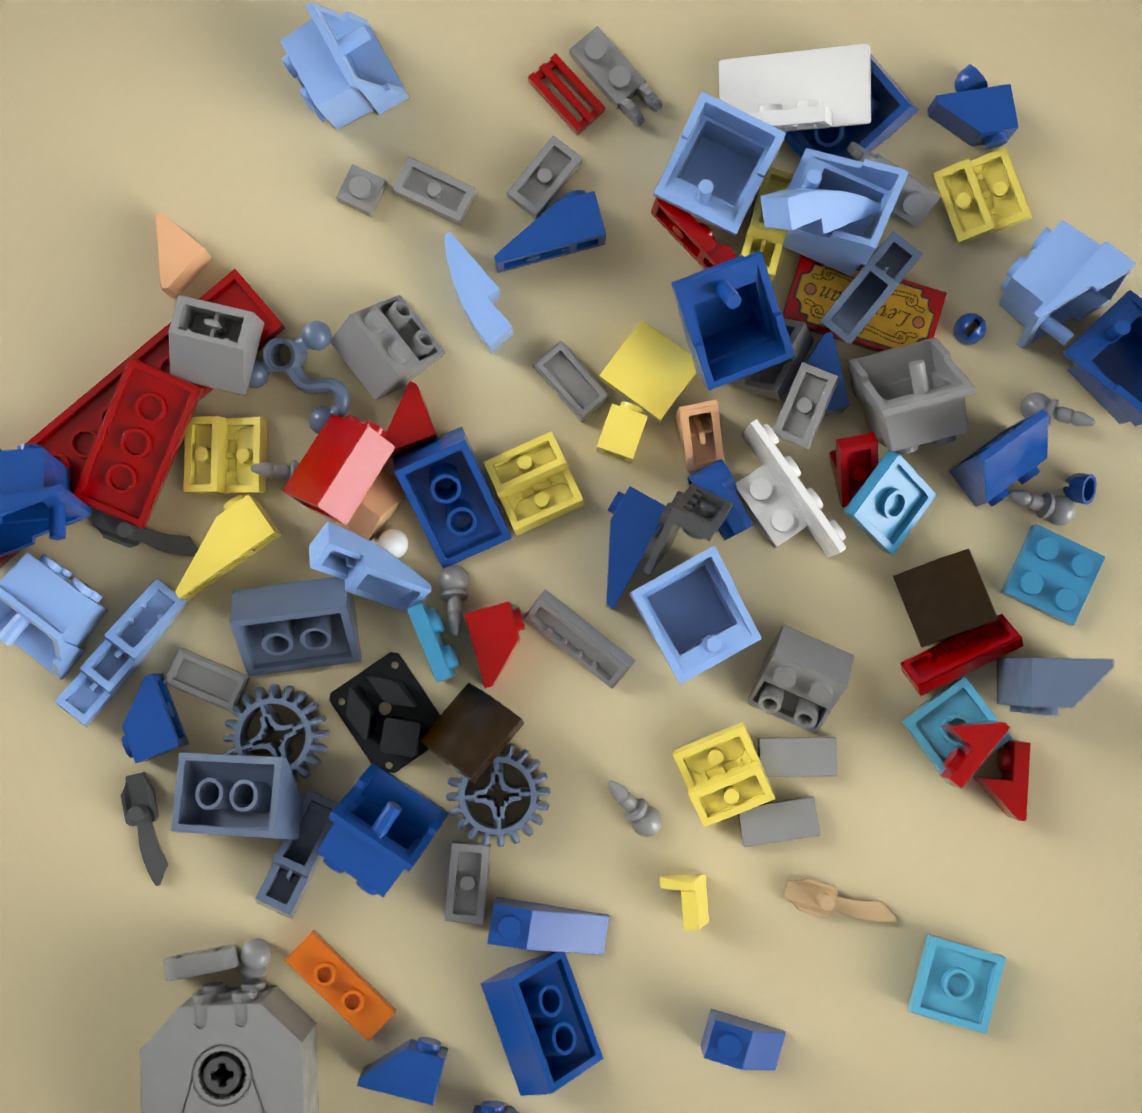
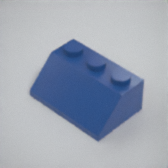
M549 952L509 967L480 983L520 1096L552 1094L603 1059L565 952Z

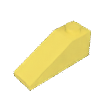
M241 494L224 504L223 508L225 511L215 518L175 590V594L179 599L190 600L282 536L257 498L249 494L244 497Z

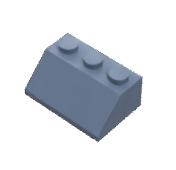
M330 577L233 590L229 622L248 676L361 661L355 602L352 593L345 591L343 579Z
M998 658L997 704L1010 705V712L1034 715H1059V708H1074L1114 667V659Z
M179 752L171 832L299 839L302 798L287 758Z

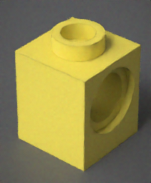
M623 401L620 406L612 403L597 444L596 452L632 464L648 418L647 415L641 414L643 409Z

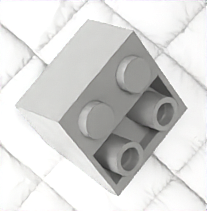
M178 295L168 332L170 373L193 384L246 396L265 323L254 312Z
M401 295L350 314L331 338L330 342L375 400L401 389L445 354L433 335L427 330Z
M783 624L766 655L746 704L817 734L848 685L854 655Z

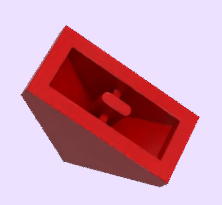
M411 381L407 385L384 437L396 446L389 458H393L438 437L418 385Z

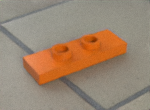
M315 930L285 959V962L368 1042L397 1010Z

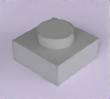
M352 164L336 198L338 202L372 217L388 184L385 179Z

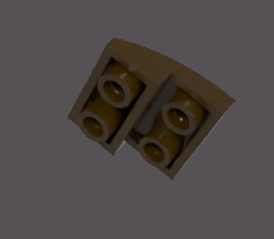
M970 549L936 559L893 576L919 643L923 648L999 620Z
M468 682L420 738L419 742L447 765L450 764L472 783H475L524 725L522 718L506 706Z

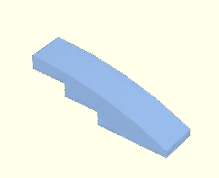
M156 578L104 635L106 638L104 642L79 668L81 671L79 675L54 702L79 723L87 727L164 635L186 605V600L179 599L173 590Z

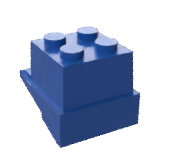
M761 251L745 257L741 255L671 283L697 375L709 391L795 357L784 317L780 312Z
M1129 290L1062 354L1074 363L1067 371L1119 424L1131 422L1136 427L1142 424V298Z
M21 444L17 446V450L3 451L0 449V557L34 545L36 537L49 533V538L52 540H63L66 538V526L92 516V508L72 493L70 470L42 446L37 444Z
M373 762L329 815L328 818L334 824L317 854L324 858V863L330 869L338 873L346 872L355 878L357 885L363 891L371 895L379 894L384 897L404 869L410 872L436 835L449 812Z

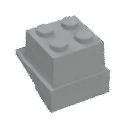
M937 338L847 360L853 394L862 400L869 433L874 432L878 442L892 452L895 451L900 454L911 453L919 449L918 445L928 442L933 444L950 443L956 440V435L968 432L964 397L976 394L975 386L952 361L951 353Z

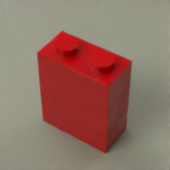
M331 414L282 491L309 510L347 525L396 446L384 438L387 432L383 428L369 420L364 423L350 414L346 418Z

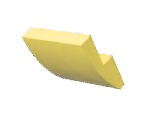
M1006 146L970 161L968 158L932 173L958 244L1000 231L1032 218Z
M642 320L601 372L599 379L661 422L697 372L690 353Z
M192 417L185 433L183 492L200 494H266V477L252 472L251 466L267 462L268 419L263 417Z
M552 431L483 462L516 536L585 505L584 499Z
M743 721L673 750V757L688 787V795L704 828L775 799L765 770Z

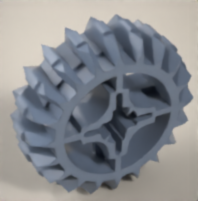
M279 684L270 685L269 696L264 687H257L255 689L256 700L249 694L242 696L246 709L238 705L232 707L231 711L239 719H229L225 722V726L235 729L234 734L223 736L224 742L234 741L235 748L226 751V755L255 756L252 751L260 748L267 749L272 753L273 757L287 758L297 784L298 777L296 771L303 778H308L311 775L306 763L314 767L320 766L321 760L313 754L314 751L318 753L327 751L328 747L326 745L317 743L318 738L329 736L328 730L318 731L317 724L325 722L327 718L325 715L313 717L312 713L319 707L318 702H312L306 707L304 706L308 698L307 692L303 691L293 699L295 693L294 686H286L282 696ZM272 704H280L290 708L300 717L301 721L292 724L285 723L280 718L278 712L274 713ZM261 710V731L256 737L248 740L250 723L256 713ZM272 727L275 731L293 729L292 732L285 734L284 738L279 740L282 742L281 745L278 741L261 743V740L269 737V733H273ZM305 732L306 739L303 751L297 760L292 762L290 757L293 754L291 749L292 740L298 734Z
M509 743L506 754L499 753L491 763V780L487 786L467 790L470 780L462 775L461 779L456 777L448 779V784L452 787H457L458 792L448 793L446 799L448 801H459V805L451 808L449 813L451 816H456L460 813L464 815V818L456 826L458 829H463L470 823L473 828L470 830L468 838L471 840L476 837L478 831L484 832L482 844L488 846L491 835H497L498 847H504L506 834H510L511 841L514 844H518L520 836L517 830L521 829L525 835L530 837L533 834V830L528 824L529 820L538 825L543 823V818L535 813V810L548 811L549 803L539 800V796L550 795L551 789L549 787H538V783L548 778L547 773L542 772L534 775L533 770L538 768L540 761L535 759L527 765L524 762L529 754L527 749L521 751L519 758L513 756L515 750L514 743ZM503 763L510 764L521 771L526 777L529 786L522 787L521 785L510 784L505 778ZM497 774L502 791L511 793L509 799L504 797V803L500 806V813L496 798L484 795L489 790H494L495 787L493 785L497 782ZM531 798L526 812L516 821L506 824L507 805L513 801ZM475 801V803H485L492 810L494 824L480 819L472 810L469 802Z

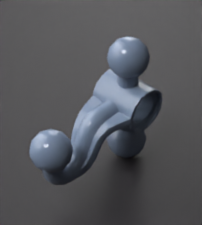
M314 320L303 328L301 337L275 338L265 345L263 360L255 359L249 387H262L267 383L270 373L275 371L286 372L295 386L305 393H332L335 397L334 406L331 408L328 406L316 407L309 416L310 428L319 434L331 414L342 418L347 414L350 407V394L342 382L326 377L310 379L302 368L308 359L307 350L320 351L325 349L331 342L332 334L330 328L324 322ZM284 345L288 346L291 351V360L288 364H285L280 358V350Z

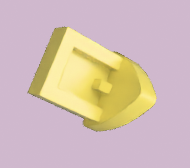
M706 874L659 876L660 888L681 891L684 930H699L709 923Z

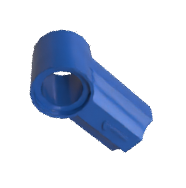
M721 459L687 477L689 485L695 483L734 503L727 518L718 529L724 541L754 525L735 491L737 489L736 483L728 467Z

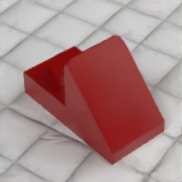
M874 432L837 439L836 450H832L829 453L842 508L848 506L878 465V439Z
M999 721L941 725L940 727L960 742L963 747L961 750L959 748L954 749L947 756L943 763V767L946 769L940 776L950 785L962 789L1011 727L1005 722Z
M1009 740L998 751L997 764L999 771H1002V778L972 777L1007 817L1018 821H1027L1031 743Z

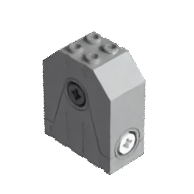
M257 980L252 985L250 982H243L241 987L227 988L225 982L204 984L203 989L193 993V996L176 1010L140 1050L142 1113H319L316 1022L278 986H265V981Z

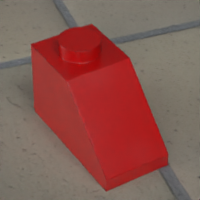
M509 601L464 614L484 688H489L496 684L521 639L519 631L525 630L520 608L512 609Z

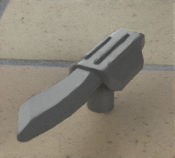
M97 510L92 522V526L100 531L103 538L129 548L138 546L142 542L157 550L181 556L194 557L198 551L190 536L170 535L146 528L142 529L100 510Z
M145 772L126 776L125 787L120 796L125 822L130 826L137 825L139 847L144 864L153 883L159 886L168 867V862L160 847L153 826V822L157 821L159 817L154 787L148 781Z

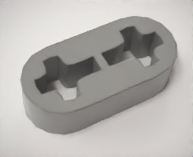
M229 944L170 956L163 959L166 980L170 981L228 970L238 966L239 959L236 944Z

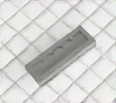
M546 589L539 595L523 617L524 620L611 689L614 688L636 661Z

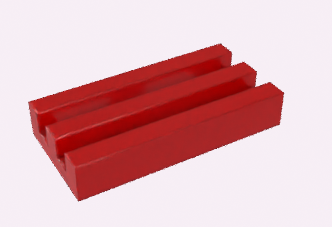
M556 53L550 57V61L547 64L544 62L539 67V71L533 72L528 76V82L576 135L580 134L605 112V106ZM554 69H556L559 72V74L569 83V85L579 94V96L590 106V108L593 110L592 112H589L587 108L577 99V97L567 88V86L556 76V74L553 72ZM545 77L583 118L580 122L542 82Z

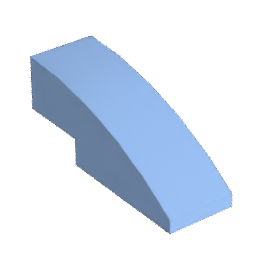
M798 188L780 190L760 196L765 228L796 229L797 232L825 234L880 212V203L865 196L846 191Z
M449 231L444 236L447 261L456 293L474 331L492 354L514 335L513 326L494 306V303L501 298L499 287Z
M327 521L309 545L310 568L343 579L346 592L408 613L407 608L420 604L432 591L431 585L397 557L368 539Z

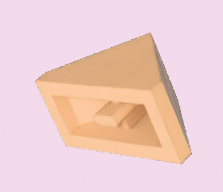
M163 213L155 214L160 286L168 296L175 298L182 294L213 257L203 246Z
M717 400L678 407L675 420L687 472L703 469L720 459L724 462Z
M381 470L347 525L337 521L335 524L370 541V539L378 534L407 496L402 486Z

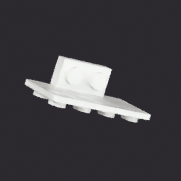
M864 43L722 59L719 61L720 100L783 132L869 124L871 122L870 46Z
M758 419L751 422L742 433V436L760 460L762 466L738 481L735 491L774 548L804 528H807L827 558L847 549L843 543V540L846 539L843 530L836 521H828L820 509L824 505L820 497L811 487L806 490L798 478L801 475V471L795 461L789 455L784 458L777 448L776 444L779 443V440L772 428L766 423L762 426Z

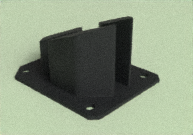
M394 652L388 653L331 692L329 699L371 764L374 762L391 773H396L428 751L419 740L440 716L399 653ZM394 661L398 662V668L396 669L391 666ZM339 698H344V705H339ZM382 702H387L391 705V712L387 715H383L379 711V705ZM387 762L392 763L393 766L391 769L386 768L385 765Z

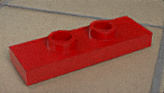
M1000 614L998 615V621L954 636L901 662V669L917 693L922 696L1023 647L1021 635L1004 615Z

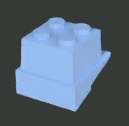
M311 2L306 5V8L312 19L280 40L287 53L282 57V60L292 77L297 78L302 86L300 93L311 111L314 110L322 122L328 120L336 130L374 110L381 115L409 98L365 18L350 12L342 15Z
M701 92L653 196L736 236L782 145L786 133Z
M806 148L787 190L801 188L846 191L865 196L880 203V212L825 234L797 232L796 229L787 230L783 247L851 277L860 264L866 266L874 253L909 171L867 159L864 162Z
M1063 220L1053 230H1050L1048 227L1045 228L1032 244L1033 250L1026 258L1020 256L1007 272L1008 278L1000 287L1004 293L999 305L1025 326L1017 345L1024 348L1048 333L1065 346L1074 333L1062 324L1071 318L1078 322L1109 303L1136 263L1107 241L1100 245Z
M715 546L629 593L680 685L762 639Z
M27 552L0 581V641L9 647L14 643L58 678L63 679L85 653V650L81 648L82 644L108 609L99 603L103 596L75 577L70 581L69 579L73 573L57 561L52 560L45 554L39 559Z

